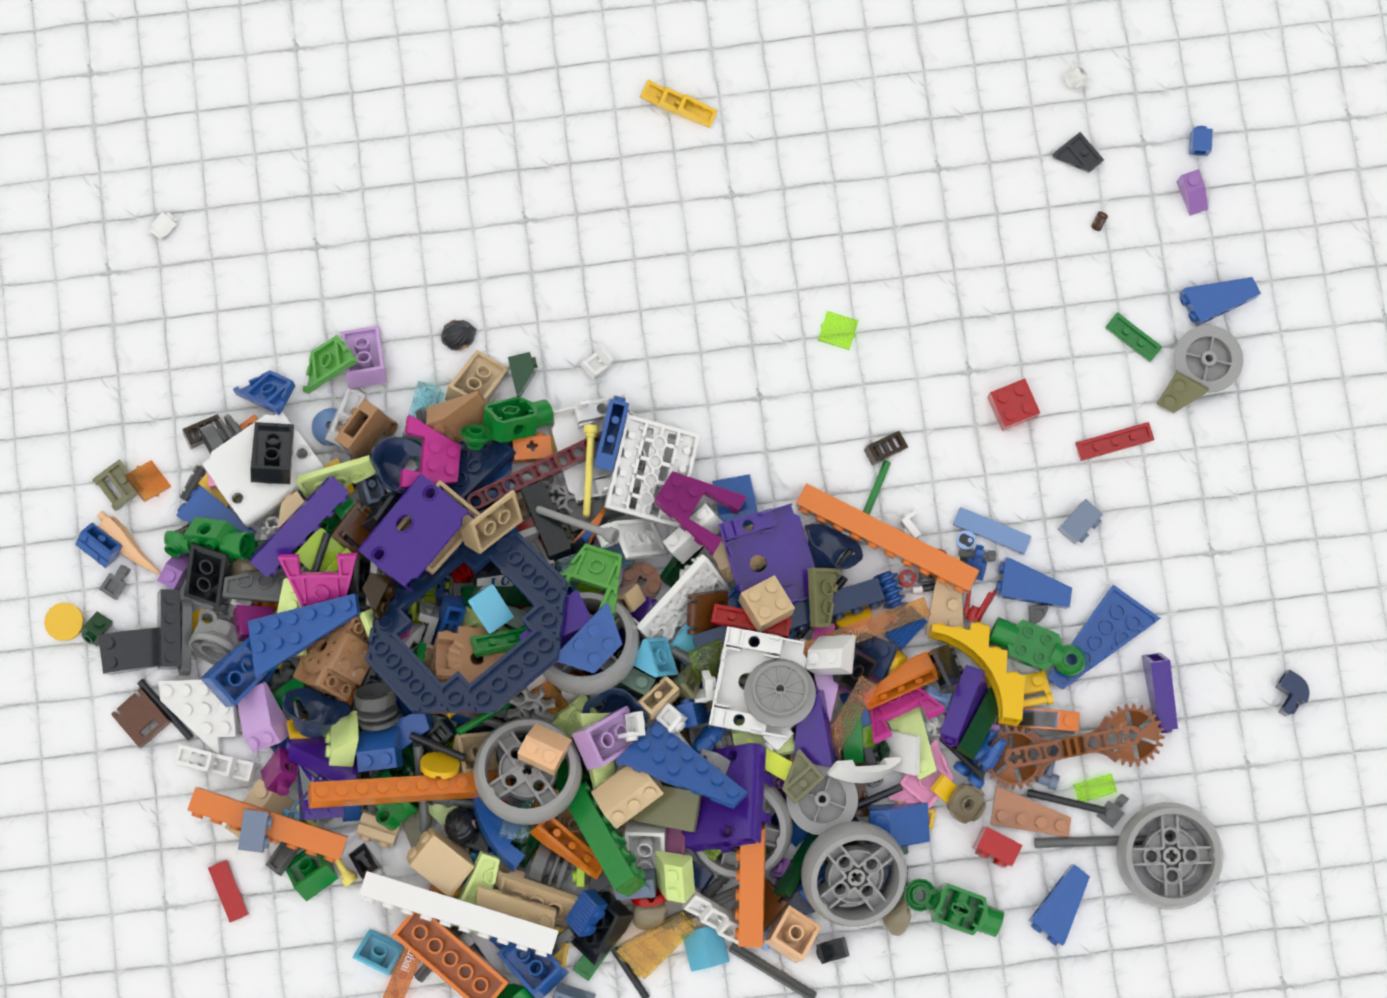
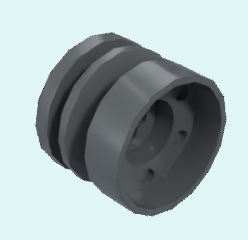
M227 414L224 416L226 425L221 419L217 420L219 427L217 430L211 423L199 429L202 440L210 454L242 431L231 415Z
M385 682L366 684L355 690L353 696L356 709H358L357 717L361 729L379 731L390 728L399 722L400 714L396 704V694Z
M540 843L528 879L541 883L546 875L549 877L547 886L551 887L554 879H556L555 889L560 890L565 881H567L573 864Z

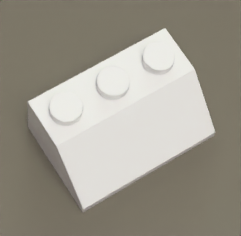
M706 501L689 518L714 534L719 532L718 524L724 523ZM680 525L663 539L667 549L682 564L703 546L697 544L694 541L695 538L687 530L683 531Z

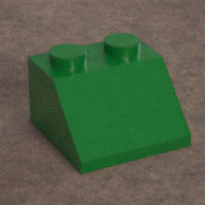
M305 850L296 855L286 869L294 889L306 902L339 878L330 861L324 859V855L317 853L316 856L305 853Z

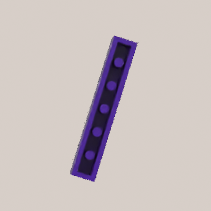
M330 474L249 558L250 563L266 577L270 574L272 576L279 571V565L281 564L278 556L280 554H294L292 551L297 546L301 547L308 540L306 537L311 532L315 533L321 527L320 522L324 518L329 519L335 512L334 508L338 504L342 505L349 498L347 495L349 493L348 489Z

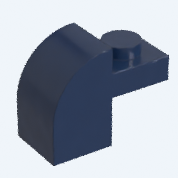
M1292 670L1285 671L1275 688L1288 695L1279 710V713L1288 716L1297 711L1299 707L1298 702L1300 704L1308 702L1310 692L1308 684L1301 676Z
M693 860L694 886L704 892L715 876Z

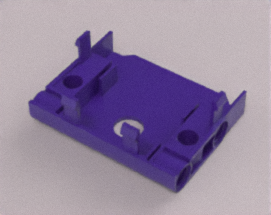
M420 474L357 550L392 579L398 581L413 593L407 587V584L412 579L419 578L462 526V518L466 514L473 519L475 517L446 492ZM404 516L411 517L412 523L410 527L405 531H399L397 529L398 521Z
M792 503L718 524L739 597L741 592L775 575L792 604L809 598L807 568H815L800 516L793 513ZM748 520L752 523L753 528L751 531L743 529L742 524L744 521ZM755 555H761L766 559V568L761 572H755L750 567V560Z
M747 743L713 750L712 752H716L731 761L726 775L746 790L747 796L732 809L701 795L696 832L684 830L681 832L685 836L684 847L693 852L720 849L722 853L734 852V849L731 847L755 844L757 842L761 843L762 821L771 825V814L763 811L764 783L773 787V776L765 773L766 747L758 743Z

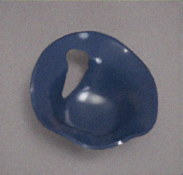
M389 437L378 443L371 455L372 462L376 467L375 475L378 482L386 489L404 494L408 488L399 489L401 470L405 469L406 464L412 457L417 456L421 458L422 445L412 439L403 437Z
M813 523L805 525L804 528L809 537L808 545L815 568L849 569L863 559L861 546L856 540L823 524ZM846 549H851L855 553L846 557L840 565L836 564L838 558Z
M310 687L289 690L282 699V708L292 717L296 730L301 735L309 738L324 737L332 725L336 724L341 718L348 716L351 712L347 702L333 700ZM294 697L301 701L309 714L308 718L304 721L298 719L295 714Z
M611 688L588 699L583 706L582 713H590L592 707H598L604 701L605 703L599 713H612L624 706H628L631 713L643 711L645 731L647 730L648 716L645 709L624 689Z

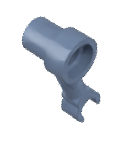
M1055 736V737H1054V740L1062 739V738H1059V737H1056V736ZM1052 745L1050 755L1056 756L1059 749L1057 746ZM1056 761L1051 763L1046 768L1043 776L1038 777L1037 783L1046 785L1052 790H1056L1060 778L1059 775L1052 773Z

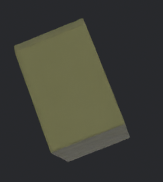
M691 664L687 665L672 680L680 688V699L695 698L702 678L698 676L699 674Z

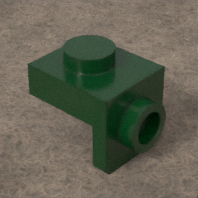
M97 611L82 627L83 639L89 644L98 646V635L105 634L113 625V621Z
M411 745L402 750L404 764L402 768L404 771L398 777L416 776L413 746Z

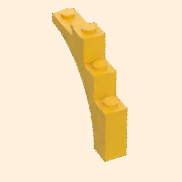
M981 622L971 623L968 629H965L962 626L949 627L943 623L932 624L928 630V638L942 641L957 648L970 657L985 672V676L989 680L995 694L998 707V723L1018 726L1023 716L1025 675H1019L1018 672L1014 671L1006 672L1008 651L1002 650L1000 647L989 648L990 626Z

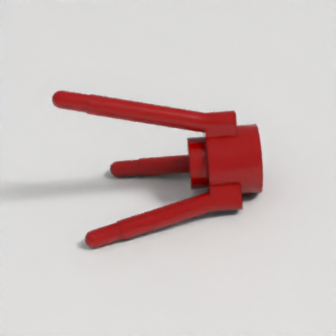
M996 589L992 593L988 592L980 608L974 605L969 608L970 590L969 594H966L965 608L963 610V613L967 614L965 619L974 623L980 622L997 593Z

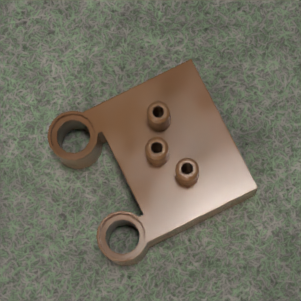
M363 399L357 408L351 410L352 416L347 420L346 424L338 427L339 433L334 440L350 453V458L353 460L368 455L371 457V449L382 434L388 437L392 436L397 430L398 423L385 415L379 408Z

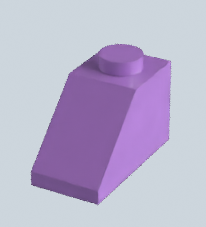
M1199 169L1181 175L1176 182L1189 216L1208 210L1206 187Z
M190 554L180 555L178 558L171 557L165 564L157 581L172 589L181 590L187 577Z

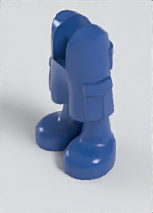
M737 716L734 718V724L737 722ZM705 726L691 744V748L701 754L702 749L712 751L716 743L724 737V733L729 729Z
M993 729L988 732L976 757L972 760L976 765L980 761L981 765L979 767L985 773L988 769L995 767L1008 742L1001 738L991 748L990 745L998 736V732ZM957 761L953 765L957 772L968 777V781L979 789L984 786V777L980 779L962 761Z

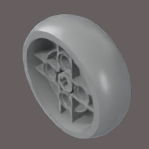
M579 592L587 610L597 612L604 594ZM617 601L614 621L617 630L621 627L624 630L625 646L618 659L612 654L598 669L600 673L591 676H573L569 674L574 670L578 672L588 671L556 662L542 675L558 689L575 695H595L618 685L632 670L639 651V632L629 611Z
M518 718L498 726L484 739L474 761V783L482 802L498 817L520 825L540 824L561 814L575 798L582 778L581 758L573 741L563 760H567L568 776L565 786L558 796L552 789L557 779L558 770L555 776L511 756L513 752L519 751L523 743L516 736L527 735L536 723L570 738L557 725L538 718ZM499 747L503 752V756L498 765V778L489 783V761L495 750ZM525 768L531 769L530 775L524 774ZM513 778L517 782L513 786H508L506 781ZM538 783L545 786L541 791H536L533 787ZM509 796L525 801L536 800L540 807L530 809L517 808L506 804L503 800Z
M764 783V798L774 808L779 822L778 826L774 824L768 825L762 821V824L766 825L765 845L773 847L765 856V873H767L783 859L790 846L793 834V820L783 795L776 787H770ZM734 849V852L723 853L722 858L717 856L712 850L694 852L699 861L712 872L725 878L736 879V869H740V862L736 861L737 849Z
M1160 802L1141 809L1128 820L1117 842L1116 860L1122 880L1138 899L1156 908L1175 910L1198 903L1213 890L1223 868V847L1215 827L1199 811L1181 803ZM1179 817L1190 822L1199 831L1205 845L1197 846L1192 836L1179 828ZM1157 818V829L1148 834L1141 847H1133L1135 838L1142 827ZM1168 830L1173 835L1170 841L1165 839V833ZM1169 850L1170 853L1174 854V857L1171 858V861L1170 858H1166V854L1169 853ZM1188 850L1193 852L1191 860H1187L1185 856ZM1148 851L1154 853V859L1151 862L1146 859ZM1198 864H1206L1203 875L1198 883L1183 893L1182 883L1194 874ZM1134 866H1143L1147 875L1160 883L1161 894L1153 892L1141 882ZM1170 870L1175 874L1172 881L1167 879V873Z
M851 821L832 826L822 832L812 842L805 854L801 868L803 892L810 906L829 922L847 927L872 924L890 913L903 895L907 882V863L903 850L891 834L877 825L861 821ZM857 840L874 842L869 847L862 845L843 846L845 843ZM828 856L829 860L825 868V882L817 887L820 867ZM846 857L844 862H839L841 858ZM874 859L872 863L866 864L868 860ZM891 862L888 880L880 891L879 889L884 877L883 867ZM838 884H842L839 889H835ZM865 886H869L866 891H862ZM840 901L851 904L865 902L864 904L854 907L836 906V904Z

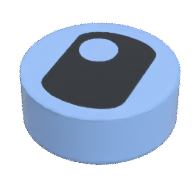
M962 531L956 538L957 546L963 550L972 549L976 543V537L970 531Z

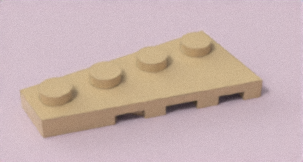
M952 556L960 560V556ZM935 580L925 635H928L931 625L936 623H943L949 627H964L962 594L953 590L954 586L948 583L943 585Z
M478 884L477 906L551 929L555 928L556 908L534 901L529 902L521 899L519 896H510L502 893L500 890H492Z

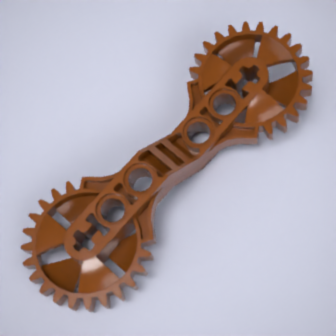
M1126 703L1124 710L1117 706L1118 713L1111 710L1112 718L1105 716L1100 726L1093 732L1057 740L1044 739L1033 730L1026 734L1025 727L1020 732L1018 726H1015L1014 731L1008 726L1006 733L1003 729H999L1000 736L998 735L990 746L993 748L999 739L1004 738L1008 741L1005 750H1003L1005 755L1001 754L995 767L988 769L987 772L992 771L993 773L990 779L998 778L997 785L1004 782L1003 787L1006 788L1008 784H1011V789L1014 790L1017 784L1019 789H1022L1023 783L1027 787L1030 786L1029 780L1037 782L1035 775L1042 777L1046 768L1054 761L1089 753L1103 754L1113 762L1122 759V766L1128 761L1129 767H1132L1133 762H1136L1137 766L1140 767L1141 760L1148 764V757L1152 760L1155 759L1152 754L1153 752L1160 753L1156 747H1163L1159 739H1164L1165 736L1159 735V732H1162L1164 728H1158L1157 725L1162 721L1154 720L1157 714L1150 716V708L1143 711V705H1141L1139 709H1136L1135 703L1132 704V708H1129ZM1125 711L1130 712L1132 725H1128ZM1150 718L1152 721L1141 730L1139 726ZM1130 730L1138 733L1135 740L1128 737L1124 738L1125 743H1122V736L1119 731H1123V735L1129 734ZM1110 733L1118 736L1116 744L1108 742L1107 737ZM1008 734H1012L1015 747L1011 749ZM1090 737L1098 739L1099 745L1096 748L1089 746L1088 739ZM1142 737L1156 741V744H1152L1141 739ZM1137 744L1139 759H1135L1132 745ZM1050 745L1058 747L1059 753L1056 756L1049 754L1048 748ZM1031 749L1038 750V759L1030 758L1029 751ZM1022 750H1025L1027 762H1024V758L1018 759L1017 763L1014 760H1010L1013 752H1015V755H1022ZM1006 763L1008 766L1001 773L997 774L996 771ZM1019 767L1021 782L1017 781L1014 768Z

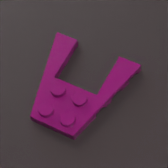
M672 471L653 503L669 518H674L680 524V528L683 531L687 530L695 538L694 541L700 546L703 545L709 551L708 554L713 556L722 538L690 520L691 514L703 495L735 514L738 513L747 496Z

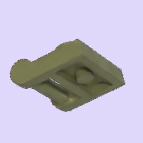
M120 459L92 480L110 500L111 506L115 511L122 508L124 504L143 491ZM109 477L121 493V498L118 499L105 482L106 478Z

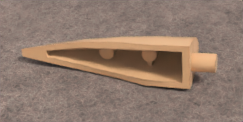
M104 511L97 515L102 521L98 527L122 545L120 554L158 575L161 574L159 569L133 540L127 528L115 516H108Z

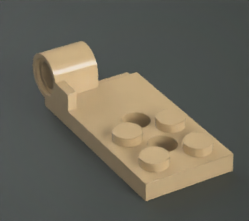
M501 861L499 862L495 885L499 887L502 893L510 896L516 895L529 902H536L534 899H538L541 902L537 903L550 907L556 905L560 909L556 908L555 925L564 928L569 926L565 919L579 896L525 879V872L517 869L513 872Z

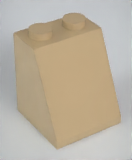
M432 827L422 833L419 842L407 854L409 866L448 897L455 893L475 867L467 849Z

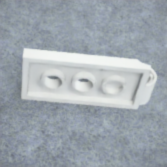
M646 519L613 521L599 526L604 529L606 527L619 529V538L615 544L620 543L627 560L659 557L668 553L656 522ZM597 535L602 549L615 545L606 542L602 536Z

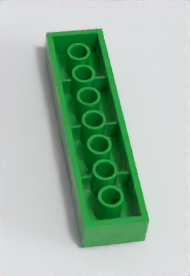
M566 759L561 762L558 768L555 782L559 793L567 781L568 765ZM583 769L580 787L568 809L613 889L629 897L647 885L645 880L646 874L635 863L637 858L634 853L627 849L625 837L618 833L617 829L601 811L591 793L593 787L588 781L591 778L587 771Z

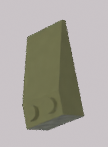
M662 784L664 794L629 819L696 832L701 794L696 795L688 789H680Z

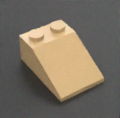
M476 350L449 384L445 400L479 391L489 403L509 368Z

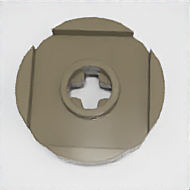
M961 783L952 792L946 807L950 811L951 816L961 823L966 824L970 821H976L985 810L986 803L983 797L985 794L981 789L972 784ZM969 799L970 805L964 807L965 802Z

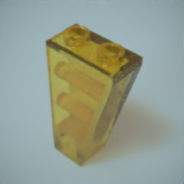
M681 911L666 919L660 926L648 929L621 943L616 951L618 953L617 956L622 962H627L632 967L631 970L636 976H641L645 980L695 930L696 925Z

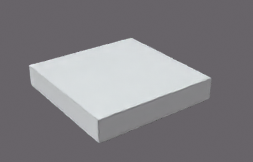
M890 730L892 737L885 739L884 758H901L899 764L892 771L915 776L919 775L920 736Z

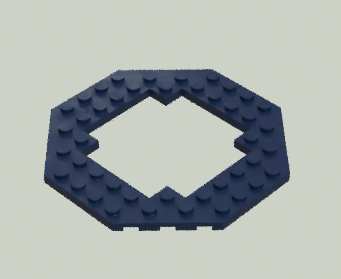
M519 532L504 535L481 554L465 546L463 541L433 575L424 570L419 578L412 579L407 584V587L413 593L393 579L396 586V594L391 598L388 610L381 620H377L373 612V627L370 629L369 649L365 657L370 667L413 714L497 713L559 660L568 582ZM491 561L535 606L520 618L531 633L471 683L457 671L442 684L400 639V636L414 625L404 611L463 562L476 574Z

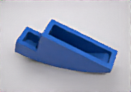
M480 797L472 798L474 815L486 843L493 853L499 857L500 861L514 872L525 857V854L510 843L523 825L503 820L491 812Z

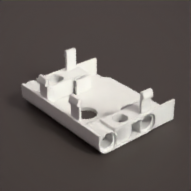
M626 393L622 395H617L619 397L626 398L625 402L629 403ZM613 397L591 402L589 400L582 401L576 406L554 411L553 420L555 424L551 430L557 452L586 439L587 437L583 433L584 425L586 424L598 425L600 432L605 414H600L597 411V407H603L606 411L609 398L613 399ZM629 404L627 414L636 416L635 412L631 411ZM595 441L594 448L597 449L598 442ZM642 449L641 456L647 457L645 449ZM574 450V454L577 457L584 455L581 450ZM559 458L561 465L567 463L564 458ZM586 461L563 472L568 492L575 496L577 504L583 503ZM639 461L638 475L643 476L646 466L645 461ZM593 466L591 500L602 499L607 496L612 471ZM635 479L633 491L640 490L642 480Z
M283 412L280 415L266 414L256 421L261 423L291 424ZM255 422L213 450L210 459L202 464L247 529L265 516L269 517L276 512L275 509L281 506L287 494L295 493L296 491L299 494H303L296 483V476L324 468L295 427L290 484L251 482L250 467ZM306 451L308 455L305 459H299L297 457L298 453ZM237 495L243 496V501L239 504L233 502L234 497Z
M727 626L724 647L720 657L721 663L716 689H714L709 725L787 739L788 731L793 726L785 728L770 727L759 722L750 713L745 703L744 690L739 686V678L745 673L750 674L755 667L772 659L791 660L805 668L807 658L803 654L805 642ZM756 637L760 640L757 647L749 645L751 638ZM737 715H742L745 718V722L741 726L734 724V718Z

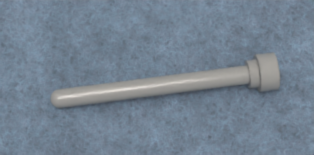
M537 506L535 509L538 514L600 535L608 543L615 544L619 538V529L613 527H606L604 529L542 506Z

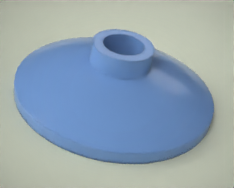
M327 408L320 411L312 422V433L316 440L323 445H336L325 440L329 430L326 425L332 422L337 411L335 408Z

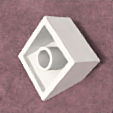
M819 636L808 649L806 669L816 675L852 674L856 636Z

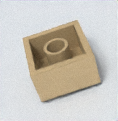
M775 575L741 592L738 600L757 632H762L791 617L795 609Z

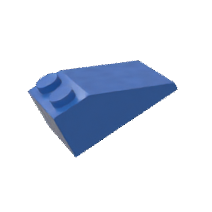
M750 474L712 481V484L747 496L737 514L716 502L718 516L723 522L758 512ZM746 520L743 522L742 527L744 528L752 523Z
M250 637L220 659L200 678L225 707H235L262 679L255 678Z
M928 802L869 805L870 823L881 827L891 834L901 847L930 842Z
M511 942L497 953L500 959L535 998H544L569 974L554 955L547 954V957L535 954L536 950L528 948L527 951L517 949V944Z

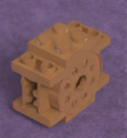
M357 616L343 626L335 628L329 635L321 637L315 641V644L308 647L307 655L297 656L300 662L292 677L322 694L327 693L347 702L355 685H361L370 667L365 660L366 652L369 649V638L361 618Z
M464 625L458 626L456 633L448 630L438 631L432 648L433 674L443 684L459 671L471 683L507 652L475 657L470 638L489 634L485 627L473 628L472 626Z

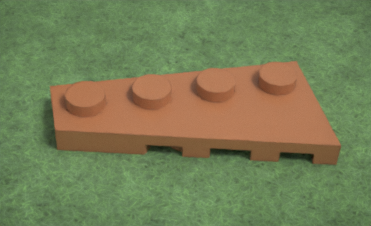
M995 786L991 825L1069 837L1071 817L1002 787Z

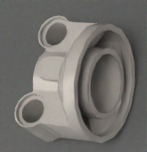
M205 609L199 614L197 626L190 637L188 645L195 655L211 664H216L242 641L237 640L235 625L225 620L216 619L214 611ZM203 619H208L211 623H205Z

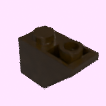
M370 572L362 589L376 619L381 620L388 610L391 598L396 594V586L391 577Z

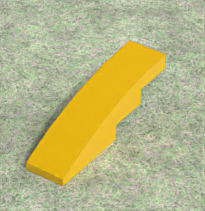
M649 79L646 81L639 96L655 106L708 128L711 127L718 112L687 94L682 95L669 87L664 88Z

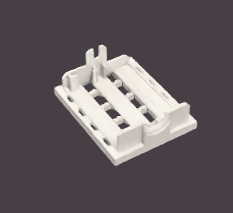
M627 414L604 508L678 528L680 524L674 518H669L660 508L658 516L650 514L655 500L656 485L663 486L665 483L658 480L661 466L669 468L666 480L672 471L683 475L686 472V476L691 477L700 434ZM648 430H652V439L645 437ZM667 438L674 439V445L667 443ZM644 442L651 443L648 457L641 456ZM665 448L673 449L670 463L663 462ZM640 460L646 462L643 476L637 474ZM635 479L642 480L639 494L632 493ZM631 497L638 499L637 504L633 505L635 510L629 508Z
M702 554L700 557L692 558L691 561L694 564L640 622L634 619L638 632L644 639L667 637V640H670L668 642L670 646L680 632L679 630L674 635L675 628L677 626H684L687 621V603L696 602V600L688 599V594L721 589L728 591V593L731 591L730 587L706 556Z

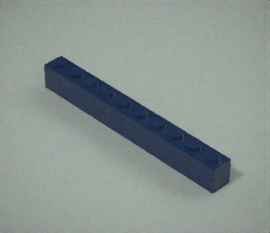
M870 579L834 592L832 620L834 619V622L844 619L849 614L856 616L863 613L865 609L875 610L880 608L885 597L878 579ZM809 599L793 604L795 609L792 616L789 617L792 618L789 636L794 631L802 633L807 631L808 627H811ZM721 626L693 635L692 641L696 652L698 653L700 649H703V661L705 649L706 662V648L707 662H709L708 648H716V655L715 649H710L714 650V653H710V655H713V660L714 656L717 659V648L718 656L719 648L721 655L727 627ZM756 637L749 640L751 647H754V644L760 643V640ZM719 642L721 643V644H720L721 646H717V647H707V646H710V645H711V646H712V645H713V646H716V645H715L716 643H717L718 645H719Z

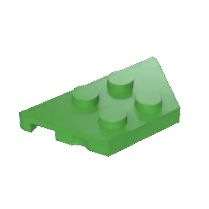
M335 335L311 351L309 366L306 372L309 380L308 385L303 386V392L311 393L358 363L357 358L342 337Z

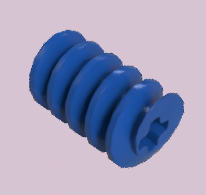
M891 571L873 577L880 579L879 584L882 587L883 594H885L884 601H887L883 607L890 609L886 614L900 610L908 604V602L901 601L906 597L899 594L903 587H896L900 583V580H894L898 573H892Z

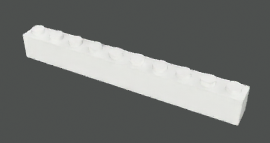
M368 871L359 893L360 896H363V901L373 904L375 900L383 902L382 907L392 910L394 906L402 908V913L411 916L415 912L421 914V919L432 921V918L440 920L439 924L446 927H451V924L459 926V931L470 934V931L473 930L478 932L477 936L489 939L492 936L497 938L498 943L508 945L511 942L517 944V949L527 951L528 948L536 950L535 954L547 957V954H552L559 932L558 930Z

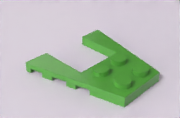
M585 543L571 561V565L561 575L567 580L568 588L571 581H576L605 590L606 593L599 609L607 603L613 619H615L623 560L622 554Z

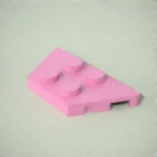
M937 740L930 744L937 772L919 781L917 775L906 774L899 782L903 791L887 797L889 800L902 803L928 802V809L935 803L939 797L930 788L941 774L951 781L954 779Z

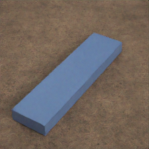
M962 507L959 508L953 523L955 527L970 531L977 536L1021 554H1025L1032 537Z

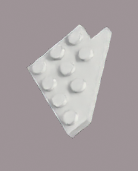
M201 679L159 681L160 701L216 754L222 752L221 737H236L239 735L236 706L225 707Z

